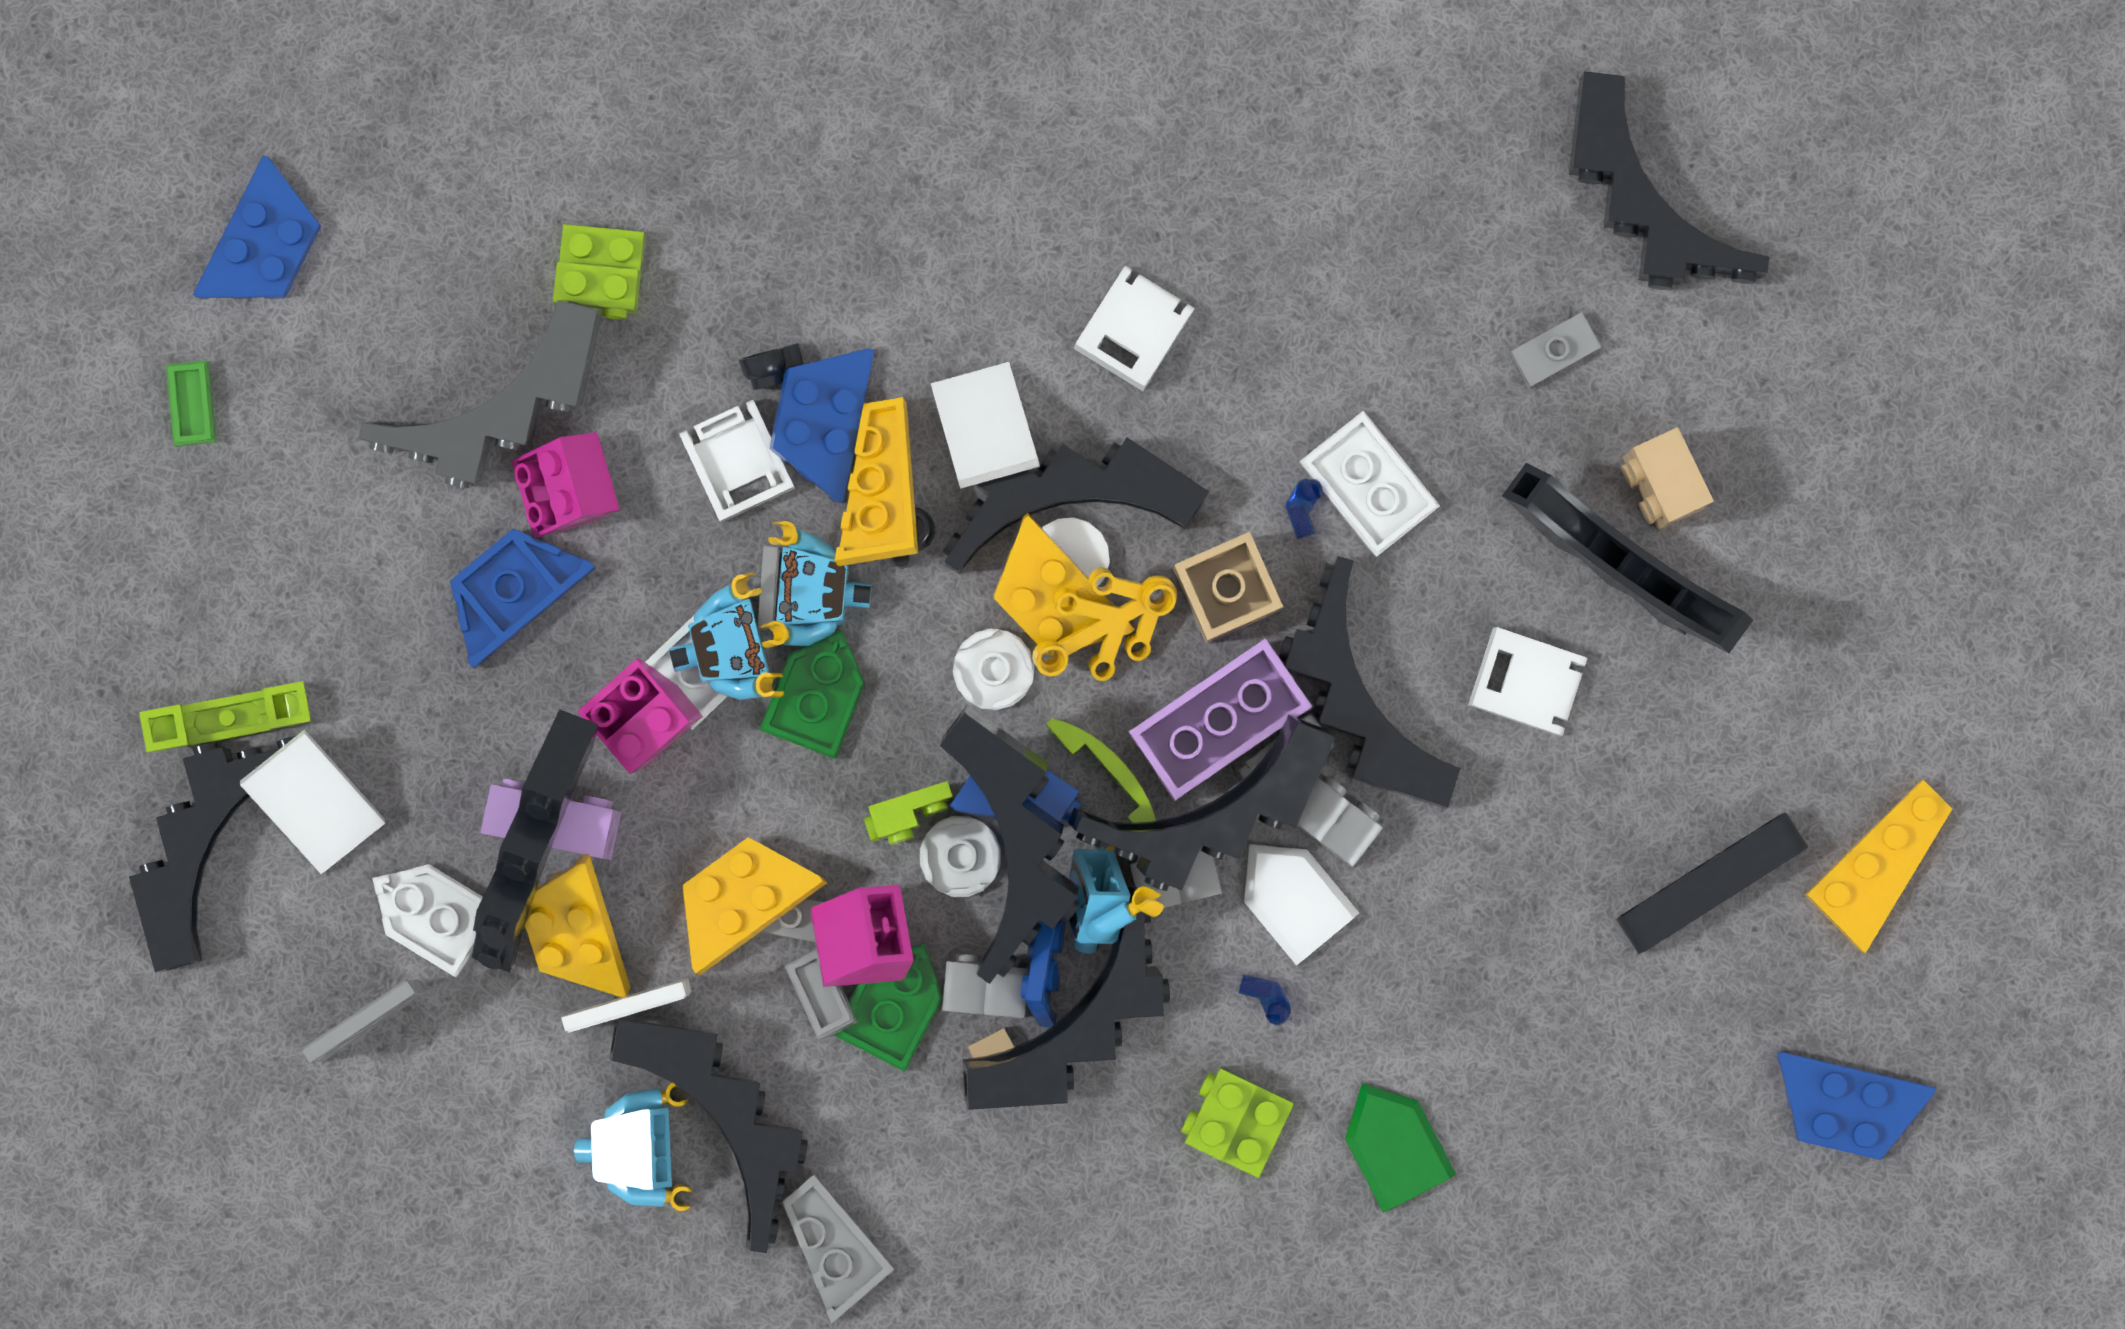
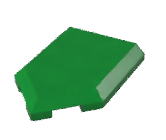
M842 630L810 646L802 647L788 654L781 672L783 677L779 678L774 690L784 691V695L780 698H771L760 726V731L830 758H837L865 685V681Z
M925 943L911 947L914 961L904 980L857 984L849 1004L858 1022L834 1034V1036L904 1072L943 999Z
M1364 1083L1361 1084L1344 1139L1382 1212L1393 1209L1456 1175L1417 1100Z

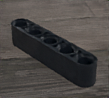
M1784 812L1623 913L1616 920L1637 953L1641 954L1807 849L1808 846L1788 814Z

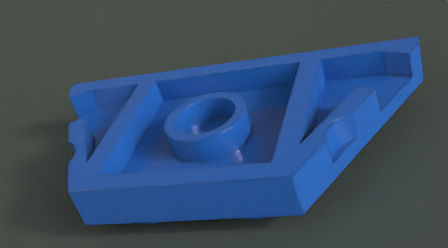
M262 156L193 293L195 297L199 299L286 298L321 225L270 158Z
M870 348L785 369L769 449L783 461H787L795 467L796 472L807 481H812L829 495L828 498L835 503H844L874 355V349Z
M516 529L509 531L450 580L453 597L459 613L460 628L463 632L468 652L467 658L471 667L476 669L594 571L596 567L585 559H581Z
M1778 1051L1777 1061L1781 1068L1797 1141L1881 1160L1935 1093L1934 1087Z

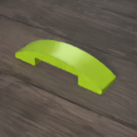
M304 681L198 703L178 704L139 712L147 753L219 742L311 722Z
M1051 718L1046 723L1048 729L1072 756L1086 746L1137 804L1138 808L1127 817L1131 823L1156 821L1155 814L1143 788L1125 763L1112 750L1091 734L1074 725Z

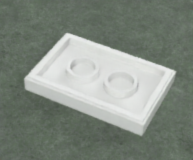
M1009 362L931 383L960 489L1040 467Z
M1364 411L1299 462L1375 558L1440 507L1438 502Z
M305 729L240 780V786L320 874L328 870L385 824L383 816Z
M685 978L570 1012L561 1017L565 1032L568 1031L570 1033L684 999L690 995L692 990L689 979Z

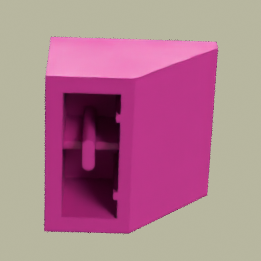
M597 432L560 437L511 461L533 538L543 537L594 522L620 510Z
M640 658L635 659L577 711L582 718L598 724L596 735L629 774L644 769L703 717L677 684Z
M900 885L858 888L811 908L810 913L823 987L904 980L914 960Z

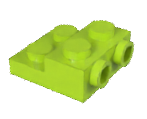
M563 224L560 258L556 265L553 303L555 306L557 300H568L604 309L602 317L614 320H626L627 314H637L645 233Z
M945 781L868 806L871 815L864 817V822L870 840L876 842L888 839L889 844L894 845L915 838L913 830L921 828L916 812L922 810L925 817L949 809L947 802L954 800L949 782Z
M1221 1068L1218 1069L1216 1075L1208 1072L1198 1093L1205 1097L1198 1112L1190 1110L1180 1132L1187 1135L1184 1143L1259 1178L1294 1103Z

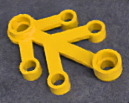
M1097 568L1092 571L1089 576V584L1096 594L1106 596L1114 593L1132 598L1131 601L1120 607L1078 597L1070 588L1059 589L1053 596V604L1061 615L1071 616L1077 614L1097 620L1058 642L1045 640L1039 643L1033 651L1034 664L1043 675L1057 676L1066 669L1070 654L1105 635L1099 653L1090 658L1088 669L1096 680H1109L1115 673L1114 661L1127 624L1140 615L1136 633L1129 635L1125 639L1124 650L1134 661H1142L1149 656L1151 652L1150 640L1158 617L1168 614L1174 608L1177 601L1175 585L1164 576H1152L1144 582L1138 583L1114 577L1106 568ZM1109 577L1105 586H1096L1098 579ZM1155 590H1162L1159 598L1150 599V595ZM1065 597L1073 598L1069 606H1060L1061 601ZM1135 643H1143L1140 651L1131 652V648ZM1049 650L1055 651L1052 658L1048 660L1042 659L1045 652ZM1102 662L1108 663L1104 671H1095L1098 664Z

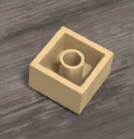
M1678 427L1632 448L1623 456L1626 463L1621 466L1624 478L1631 488L1637 486L1643 501L1639 502L1640 511L1647 524L1654 523L1657 530L1699 512L1714 502Z
M1250 532L1174 564V573L1205 643H1209L1273 615L1283 608Z

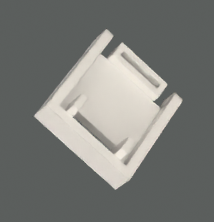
M1125 266L1075 343L1074 349L1141 391H1144L1195 308L1187 304L1183 308L1181 315L1177 314L1174 311L1181 299L1140 274L1132 285L1128 284L1126 281L1130 278L1132 269ZM1104 337L1139 357L1132 369L1099 349L1104 341Z
M754 400L746 402L748 412L753 417L750 420L745 421L739 406H736L695 425L694 428L701 441L696 445L693 444V439L687 430L679 433L721 523L795 489L781 458L769 449L771 436ZM763 476L767 477L772 488L736 505L734 504L729 492Z
M1495 627L1492 629L1468 706L1557 736H1563L1565 728L1558 724H1552V720L1555 717L1568 721L1582 677V673L1571 670L1569 667L1571 663L1585 667L1587 658ZM1498 652L1512 655L1500 693L1486 688Z

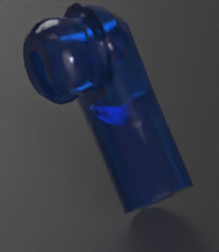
M1314 478L1303 479L1298 482L1286 501V510L1297 540L1316 533L1309 513L1317 500L1322 496L1323 487Z
M1243 974L1238 994L1258 998L1266 1014V1019L1271 1024L1281 1025L1285 1023L1291 1014V1006L1281 985L1274 981Z

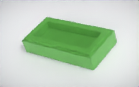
M206 360L166 365L173 445L181 447L217 443L209 362Z

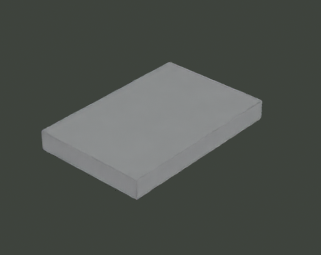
M404 980L303 1047L304 1050L302 1052L309 1063L325 1061L426 994L427 991L420 980Z

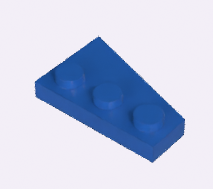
M1061 919L1053 929L1042 921H1038L1042 927L1028 945L1027 950L1028 959L1031 960L1030 972L1023 975L1021 982L1022 999H1025L1038 1025L1048 1028L1056 1024L1057 1013H1053L1050 1009L1051 992L1059 991L1060 987L1058 960L1054 959V954L1061 953L1063 950L1066 923Z

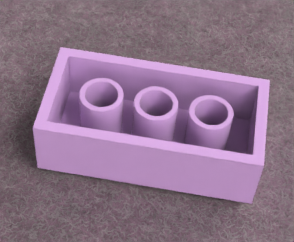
M1264 639L1130 730L1128 735L1175 802L1282 729L1288 714L1298 718L1308 711L1312 705L1268 641Z

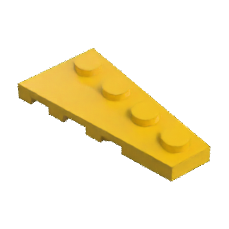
M903 397L863 404L854 452L857 455L853 474L850 473L848 484L850 493L846 512H843L840 527L842 529L840 547L836 549L834 559L838 566L918 553L907 403Z
M1920 780L1805 895L1862 953H1866L1952 811V808L1924 780Z

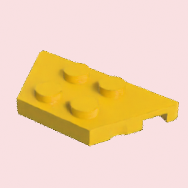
M1027 513L1022 518L1020 529L1007 557L1002 576L999 578L993 598L1037 645L1045 640L1058 642L1097 620L1077 614L1071 616L1061 615L1053 604V596L1059 589L1070 588L1078 597L1110 605L1114 604L1107 596H1101L1094 592L1089 584V577ZM1065 597L1061 601L1060 606H1069L1073 598ZM1130 621L1127 624L1124 635L1130 634L1135 630L1134 625ZM1105 635L1088 645L1102 642ZM1049 650L1045 653L1050 657L1054 655L1055 651Z
M750 837L743 840L683 884L691 964L695 974L702 975L827 884L826 880Z
M590 854L583 855L578 858L575 865L563 872L557 871L549 876L544 884L537 886L525 928L540 972L615 996L626 997L631 988Z

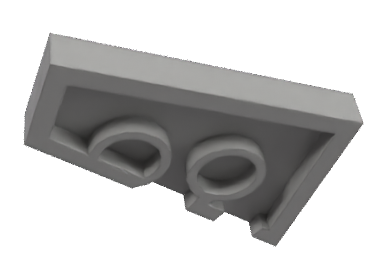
M815 1174L782 1202L799 1245L805 1255L831 1324L895 1270L894 1266Z

